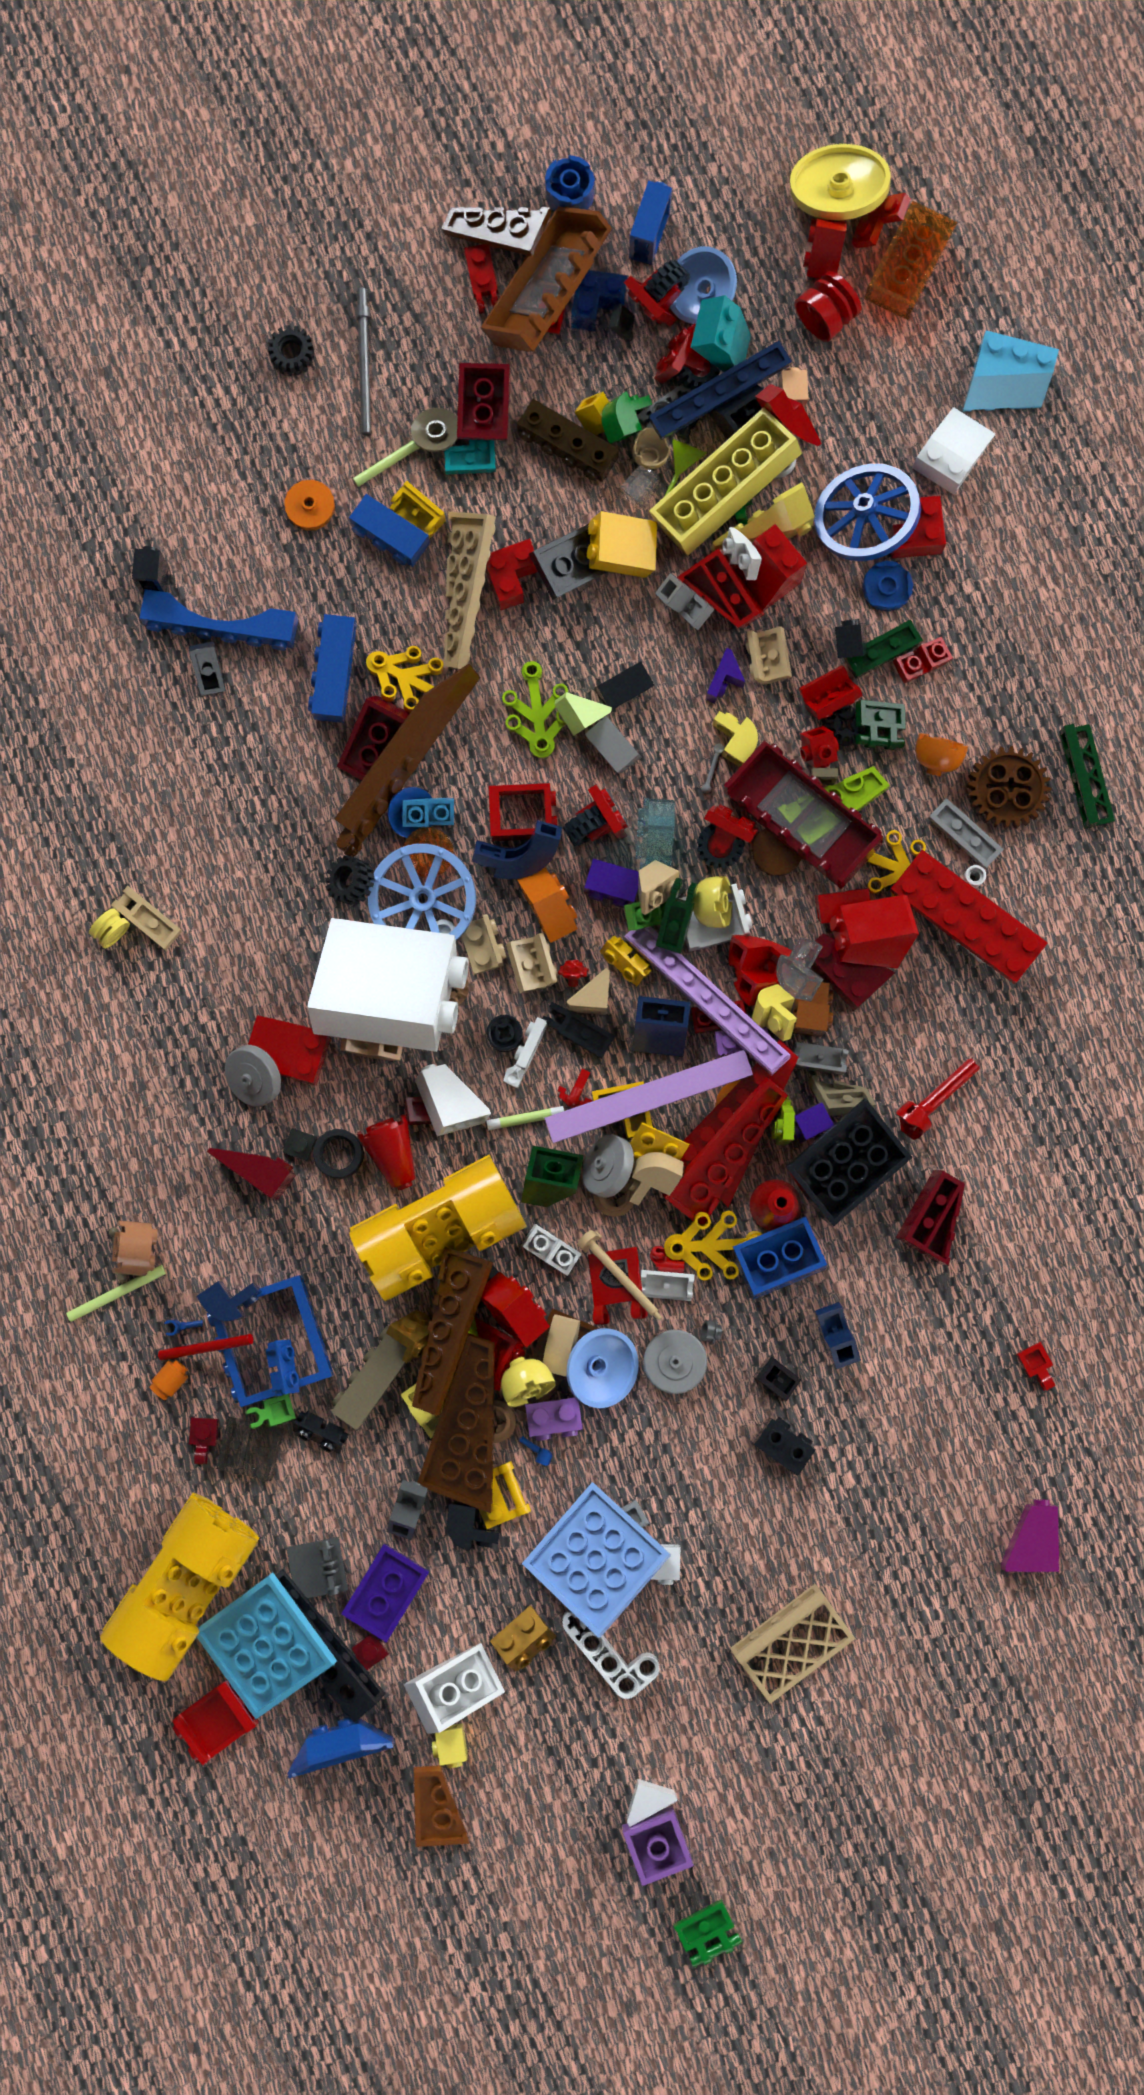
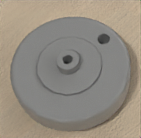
M244 1045L228 1055L225 1062V1076L230 1089L238 1099L249 1106L262 1107L278 1096L281 1088V1077L277 1065L268 1053L257 1046Z
M608 1134L598 1139L592 1145L586 1155L582 1173L584 1185L590 1193L602 1198H608L617 1194L625 1186L631 1175L634 1163L633 1149L630 1143L622 1137Z
M668 1330L658 1334L650 1341L644 1353L643 1365L648 1379L656 1388L670 1394H681L692 1390L701 1382L707 1369V1355L701 1342L692 1334L682 1330Z

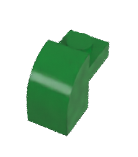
M626 391L605 405L602 411V426L610 444L628 439L643 430L636 414L653 405L649 395L639 398L638 394L629 397Z

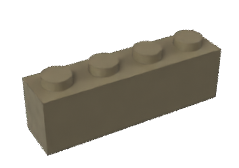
M386 1326L378 1337L381 1340L376 1349L371 1347L364 1356L363 1361L366 1363L360 1371L355 1369L347 1380L350 1386L345 1393L340 1391L331 1403L335 1406L331 1412L356 1431L361 1428L406 1364L402 1358L407 1348L386 1334L389 1326Z

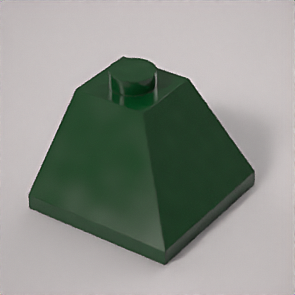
M533 1145L525 1176L521 1203L549 1207L576 1194L584 1155Z

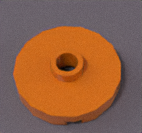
M302 480L294 484L287 492L284 501L285 512L290 522L307 531L318 530L326 526L335 512V500L330 489L322 482L316 480ZM307 501L314 502L310 507L305 505Z

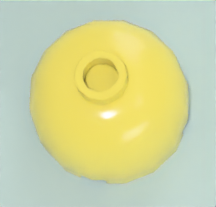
M727 876L709 877L698 883L696 896L693 901L695 903L693 911L696 919L707 927L726 928V926L730 925L733 903L728 902L727 893H732Z
M524 1357L510 1362V1368L505 1371L501 1380L502 1394L509 1407L528 1404L527 1399L534 1396L536 1399H539L549 1393L556 1385L551 1371L544 1363L536 1359L525 1360Z

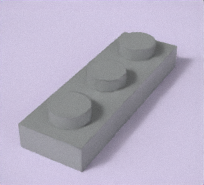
M947 798L928 817L936 827L983 867L984 870L1004 850Z

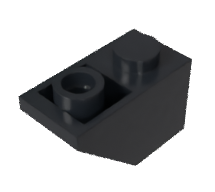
M859 618L841 621V625L835 627L837 658L866 655L867 627L866 623H860Z

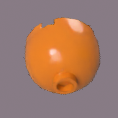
M919 733L915 754L918 762L927 767L926 773L941 777L942 772H952L962 765L969 746L942 737L932 738L929 737V734Z

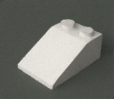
M953 407L918 454L912 468L955 495L995 436V433Z
M481 1643L425 1671L404 1684L427 1734L440 1733L505 1693Z

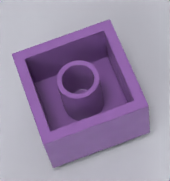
M673 1806L662 1809L629 1827L628 1823L622 1825L623 1835L642 1886L694 1866Z

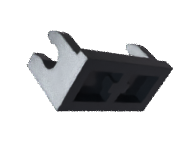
M640 661L594 689L602 703L612 707V710L655 685Z

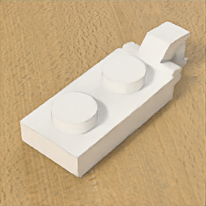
M537 1017L535 1023L530 1022L525 1033L528 1039L525 1045H520L514 1056V1059L517 1060L516 1065L507 1068L503 1080L505 1083L516 1088L519 1087L548 1026L545 1020Z

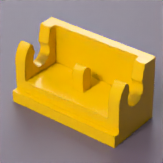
M408 481L403 484L391 499L393 504L390 506V510L428 534L429 539L446 522L445 512Z

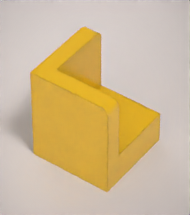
M604 392L583 399L575 410V414L583 428L594 435L605 432L602 426V411L609 400Z

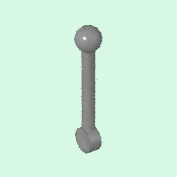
M722 744L714 746L715 754L706 783L701 787L704 794L711 792L710 784L719 756L724 750Z

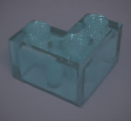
M644 798V808H638L637 837H642L641 844L636 843L635 859H640V869L654 860L671 867L675 829V800Z

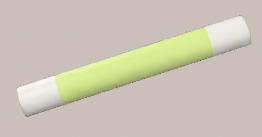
M560 1106L486 1120L488 1131L542 1121L548 1116L563 1112L564 1108Z

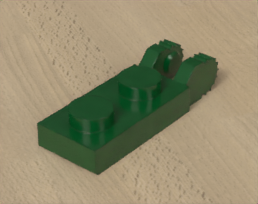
M675 879L671 895L666 902L656 942L657 947L679 954L682 952L695 904L693 901L698 884L691 883L685 901L678 898L682 888V879Z

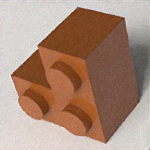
M802 979L797 981L793 1015L797 1019L792 1034L822 1037L832 1027L833 1013L829 1012L833 1001V991L829 990L830 983Z

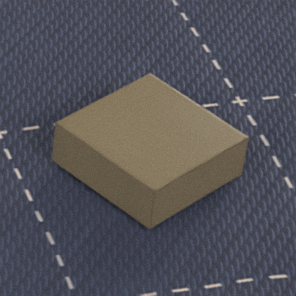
M812 768L810 776H815L824 785H834L838 778V768Z

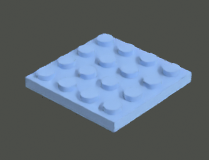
M592 1482L522 1564L597 1637L601 1638L668 1560L671 1554Z

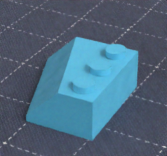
M986 330L980 343L962 412L979 409L987 411L998 408H1041L1054 371L1059 349Z

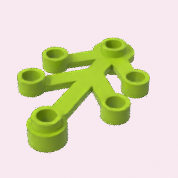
M529 661L522 667V677L529 685L532 709L517 698V694L512 690H507L503 693L502 701L506 707H512L534 724L535 733L523 726L517 715H510L506 718V728L511 732H516L528 741L530 751L535 757L546 758L554 751L555 743L553 739L563 726L567 724L559 718L560 713L558 711L556 713V721L546 732L544 722L556 708L555 700L560 697L556 694V690L564 689L565 693H568V688L562 683L556 684L553 688L552 696L542 707L538 682L542 677V668L537 662ZM530 667H533L537 671L535 674L531 675L527 672V670ZM508 695H512L515 699L513 702H507L505 698ZM511 720H516L518 725L511 727L508 723ZM544 741L547 746L541 749L537 746V743Z

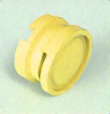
M112 908L94 922L89 930V934L94 939L98 938L100 940L99 944L106 949L115 944L126 933L130 923L125 918L121 919L120 913L115 908Z

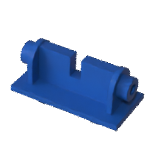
M276 1340L267 1343L268 1349H265L268 1366L269 1368L277 1367L278 1369L277 1372L270 1373L272 1392H275L276 1397L290 1393H299V1377L296 1373L295 1352L291 1340Z

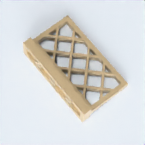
M814 1584L730 1649L771 1704L854 1641L855 1637L818 1586ZM824 1604L828 1609L827 1622L813 1620L815 1610ZM832 1617L836 1620L837 1623H832ZM798 1623L808 1624L806 1638L793 1637V1627ZM812 1625L826 1627L824 1641L810 1639ZM831 1628L842 1629L846 1637L838 1643L830 1642ZM774 1641H786L784 1654L770 1653L771 1645ZM791 1641L805 1643L803 1657L789 1655ZM809 1644L823 1645L822 1655L817 1659L807 1658ZM755 1656L765 1657L763 1671L751 1669L747 1662ZM769 1658L783 1659L781 1673L767 1671ZM788 1660L802 1662L801 1670L796 1675L786 1674ZM756 1675L762 1676L761 1681L758 1679ZM767 1676L780 1678L779 1688L771 1694L765 1688Z

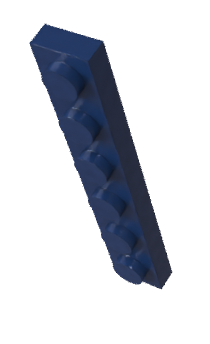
M777 341L649 415L648 419L659 438L663 440L791 366L792 361L780 341Z

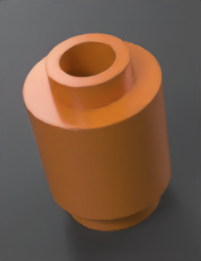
M168 1360L152 1379L153 1383L149 1388L161 1399L166 1400L169 1396L172 1397L189 1378L186 1374L188 1369L178 1360H175L174 1363Z

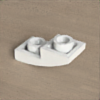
M729 528L727 538L723 540V553L727 555L730 564H739V568L743 570L746 580H756L762 560L760 554L741 532L735 528Z
M534 1224L521 1244L523 1248L567 1276L581 1256L580 1252Z

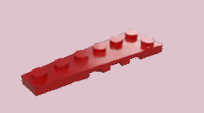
M766 1076L683 1170L682 1178L670 1196L663 1193V1197L693 1221L699 1212H705L710 1217L720 1202L719 1198L733 1182V1176L740 1165L743 1166L754 1144L758 1143L765 1128L769 1126L787 1098V1093ZM706 1217L698 1219V1223L701 1225L707 1222Z

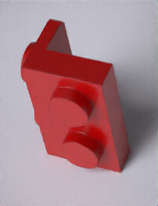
M842 665L799 688L807 711L818 720L831 716L836 710L853 704L855 700L863 696L860 687L849 679L846 668Z

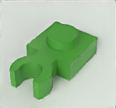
M289 1394L262 1401L263 1409L252 1407L245 1412L246 1415L255 1414L258 1417L256 1423L249 1425L250 1429L260 1427L264 1421H267L270 1428L296 1419Z

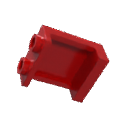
M226 1679L178 1714L172 1722L174 1724L173 1730L177 1737L181 1740L184 1738L190 1747L188 1752L192 1759L205 1765L212 1757L243 1734L255 1728L259 1720L254 1718Z

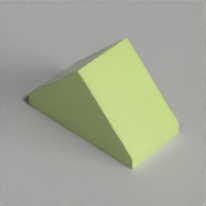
M567 692L555 700V707L573 736L611 713L612 707Z

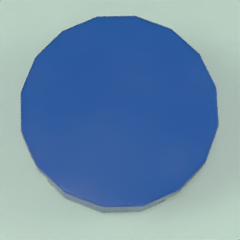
M878 562L867 571L863 578L862 591L864 598L877 610L887 612L898 610L907 603L912 595L913 581L911 574L897 562Z

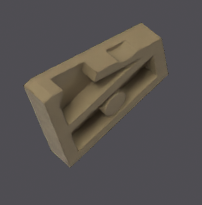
M810 1076L808 1084L818 1102L823 1103L829 1116L846 1115L864 1098L870 1102L874 1109L876 1108V1103L865 1087L848 1085L836 1080L831 1085L819 1082V1076Z

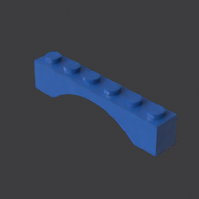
M148 589L144 591L139 618L143 625L146 626V629L160 632L161 629H168L172 633L182 636L186 635V632L195 633L197 637L202 639H211V636L221 637L222 641L228 643H236V640L246 641V644L250 646L261 647V644L271 645V648L285 651L286 648H294L299 620L296 612L273 608L247 619L234 621L214 620L188 610L171 593Z

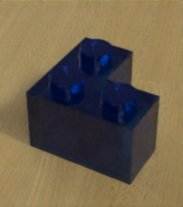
M589 270L574 294L571 328L596 332L599 308L613 310L614 304L620 303L625 306L628 287L624 282L628 279V275Z

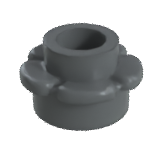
M717 1319L705 1320L701 1328L702 1341L710 1342V1345H713L716 1340H720L722 1335V1326L718 1324Z

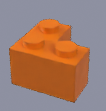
M546 867L533 875L517 879L527 902L534 911L540 927L550 943L578 929L574 919L578 918L571 904L567 905L565 900L569 899V896L554 872L550 874Z

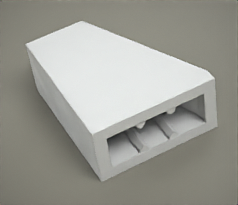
M431 1064L423 1067L415 1080L437 1136L483 1124L491 1114L489 1108L445 1064L440 1066Z

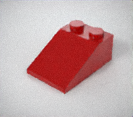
M257 1015L248 1045L257 1046L268 1053L277 1065L280 1076L317 1086L332 1036L313 1034L312 1028Z

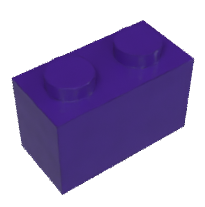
M593 858L584 892L588 893V897L593 900L603 901V898L613 901V905L624 908V905L635 903L638 892L639 872Z
M822 1102L795 1115L794 1141L798 1139L801 1144L827 1131L834 1125Z

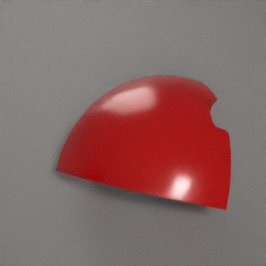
M732 935L730 941L729 966L735 968L737 977L734 986L748 1006L756 1004L758 994L762 989L776 984L783 987L790 980L802 959L800 955L787 947L763 938Z

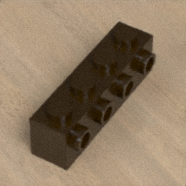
M535 399L531 400L517 422V432L524 441L528 443L535 442L541 446L540 448L543 452L550 456L557 455L570 468H579L592 481L599 480L603 483L618 460L619 449Z

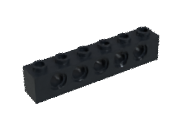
M282 1569L275 1576L337 1660L333 1665L337 1671L330 1667L318 1675L317 1678L324 1685L326 1692L338 1702L344 1714L349 1716L355 1723L372 1709L386 1693L284 1569ZM348 1685L353 1688L354 1692L349 1689Z

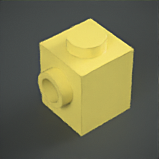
M463 1723L451 1725L440 1733H435L436 1741L432 1742L434 1758H439L440 1765H447V1768L462 1766L463 1762L467 1761L468 1758Z

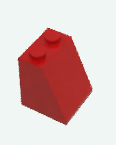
M776 524L758 536L752 543L762 558L757 579L746 580L743 570L739 568V564L736 565L738 572L763 612L801 584L807 566L805 559Z
M907 895L841 905L835 916H832L830 920V929L833 931L835 948L838 950L841 962L898 969L919 935Z

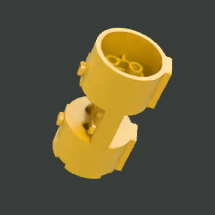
M490 1154L443 1178L445 1186L402 1209H399L398 1205L394 1204L350 1227L349 1235L354 1248L369 1273L372 1283L384 1301L392 1299L432 1278L431 1268L441 1264L445 1247L465 1252L476 1245L481 1252L527 1227Z
M194 1492L164 1535V1539L161 1542L163 1548L138 1586L132 1584L100 1635L102 1643L116 1657L135 1670L161 1681L169 1680L200 1632L196 1625L203 1616L220 1587L227 1588L231 1585L259 1540V1536L237 1517H232L210 1499Z

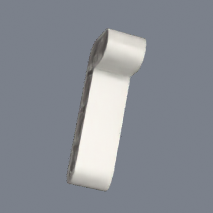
M569 1609L566 1610L563 1615L565 1631L618 1696L630 1699L659 1674V1663L657 1658L651 1653H642L627 1665L603 1635L601 1638L597 1637L600 1641L597 1647L591 1649L585 1646V1639L588 1636L596 1635L589 1628L585 1630L586 1625L579 1620V1624L584 1631L578 1637L577 1635L580 1634L579 1628L575 1624L568 1625L570 1623L569 1616L572 1615L574 1618L576 1616ZM606 1657H613L617 1663L613 1669L608 1670L602 1666V1660ZM645 1660H650L655 1665L654 1669L649 1673H644L639 1668L640 1664ZM624 1678H630L633 1680L634 1685L632 1689L625 1691L619 1687V1682Z

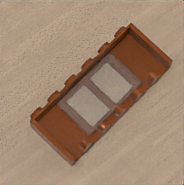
M558 206L547 223L533 256H526L481 326L482 331L494 345L525 352L535 351L552 322L555 323L584 279L594 263L593 258L612 230L600 211Z

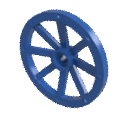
M865 464L854 467L833 479L821 493L814 512L817 534L822 544L831 553L846 560L868 561L886 556L903 545L914 532L921 514L920 496L912 479L896 467L885 464ZM875 476L866 493H861L853 482L864 477ZM884 477L893 479L902 485L875 496ZM844 486L848 488L855 498L854 501L830 502ZM906 494L910 496L909 513L880 505ZM851 510L828 530L825 529L826 511ZM880 514L904 521L905 523L889 539L877 517ZM857 519L850 547L843 546L832 539L833 536ZM865 523L872 525L882 544L858 549Z

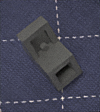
M402 1480L386 1532L412 1540L426 1500L428 1488L414 1481Z

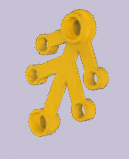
M410 646L406 652L390 656L381 651L372 652L366 659V667L372 675L378 677L381 686V698L386 702L395 700L397 690L394 685L390 684L388 675L396 678L404 700L403 708L407 713H411L414 707H409L407 703L412 702L416 706L419 702L413 696L411 687L423 693L434 687L417 677L430 674L439 675L443 671L444 663L440 658H432L428 664L400 669L395 666L406 662L418 663L421 659V650L417 646ZM415 652L418 656L412 657L409 654ZM375 661H382L383 663L377 664ZM438 664L440 668L435 669L432 665ZM391 691L393 692V694L387 695L384 692Z
M897 830L888 832L885 837V842L891 847L897 861L876 853L867 861L893 872L884 877H873L869 880L867 888H869V892L872 894H877L883 888L896 883L910 865L901 844L902 835ZM896 835L898 842H891L889 836ZM919 839L914 840L909 847V851L913 856H917L920 853L913 849L914 844H919L922 850H926L925 843ZM872 882H878L880 888L878 890L871 887Z
M725 1211L722 1213L721 1219L702 1240L691 1241L700 1229H707L711 1224L709 1215L705 1212H699L696 1214L692 1224L682 1234H673L666 1239L664 1251L673 1260L683 1259L697 1272L699 1279L706 1281L713 1275L711 1266L707 1263H702L691 1253L702 1251L723 1270V1274L727 1279H735L739 1274L738 1266L734 1262H729L718 1251L733 1250V1246L760 1236L762 1233L751 1231L745 1238L718 1239L727 1228H732L737 1223L735 1213ZM728 1215L734 1217L731 1223H725L724 1218ZM706 1217L707 1222L701 1225L698 1223V1219ZM675 1244L682 1245V1249L678 1252L672 1248ZM734 1267L735 1272L729 1275L726 1273V1269ZM707 1268L709 1273L706 1276H702L700 1270Z

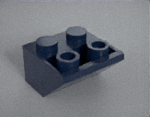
M638 996L632 1051L683 1057L691 1002Z

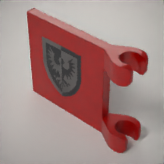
M637 1247L606 1251L605 1253L642 1292ZM588 1254L594 1303L593 1323L605 1325L610 1322L606 1305L632 1301L630 1308L631 1317L633 1319L647 1318L648 1313L594 1254Z

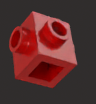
M821 726L800 733L802 743L800 754L804 762L814 768H827L830 766V763L838 761L837 752L839 751V744L834 737L833 731Z

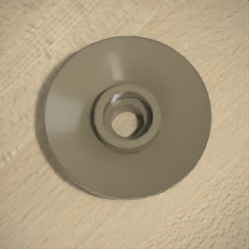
M431 408L421 412L411 425V436L414 443L421 449L430 452L444 451L452 447L458 441L457 416L443 408Z

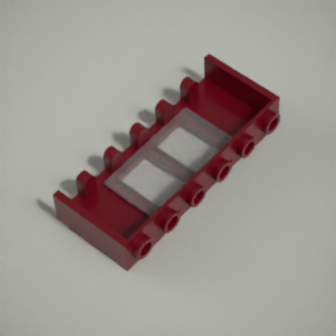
M764 740L724 784V794L803 860L842 889L882 845L883 836L881 835V830L872 823L868 825L861 819L862 815L853 807L847 808L841 803L842 799L835 792H828L822 787V783L818 778L813 775L809 777L802 771L803 768L797 761L793 759L789 761L783 756V751L773 743L770 745Z

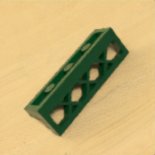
M1074 724L1063 726L1059 734L1084 829L1114 823L1115 818L1090 724L1075 727ZM1085 731L1087 743L1084 748H1081L1077 733ZM1083 755L1093 761L1094 766L1090 773L1086 771ZM1089 779L1099 784L1100 791L1096 797L1092 794ZM1096 803L1105 808L1107 818L1099 819Z

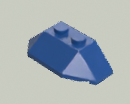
M350 1717L339 1720L338 1726L328 1728L327 1724L317 1726L311 1729L312 1733L306 1738L287 1773L288 1779L391 1749L395 1745L394 1737L362 1719H358L354 1723Z

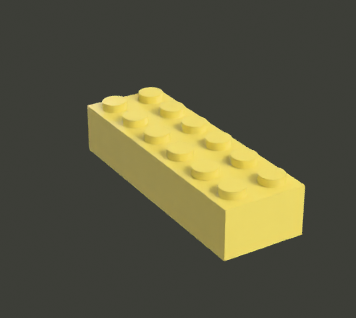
M762 408L652 507L649 512L654 521H657V526L688 556L802 454L798 441L771 413Z

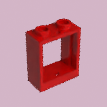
M550 783L488 786L491 842L529 840L534 831V828L501 830L500 795L544 793L546 823L557 825V816H552L551 806H556V791L550 790Z

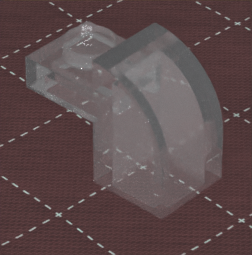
M801 937L794 945L790 956L780 955L777 963V978L781 987L791 996L811 1002L823 979L810 968L823 946L816 941Z

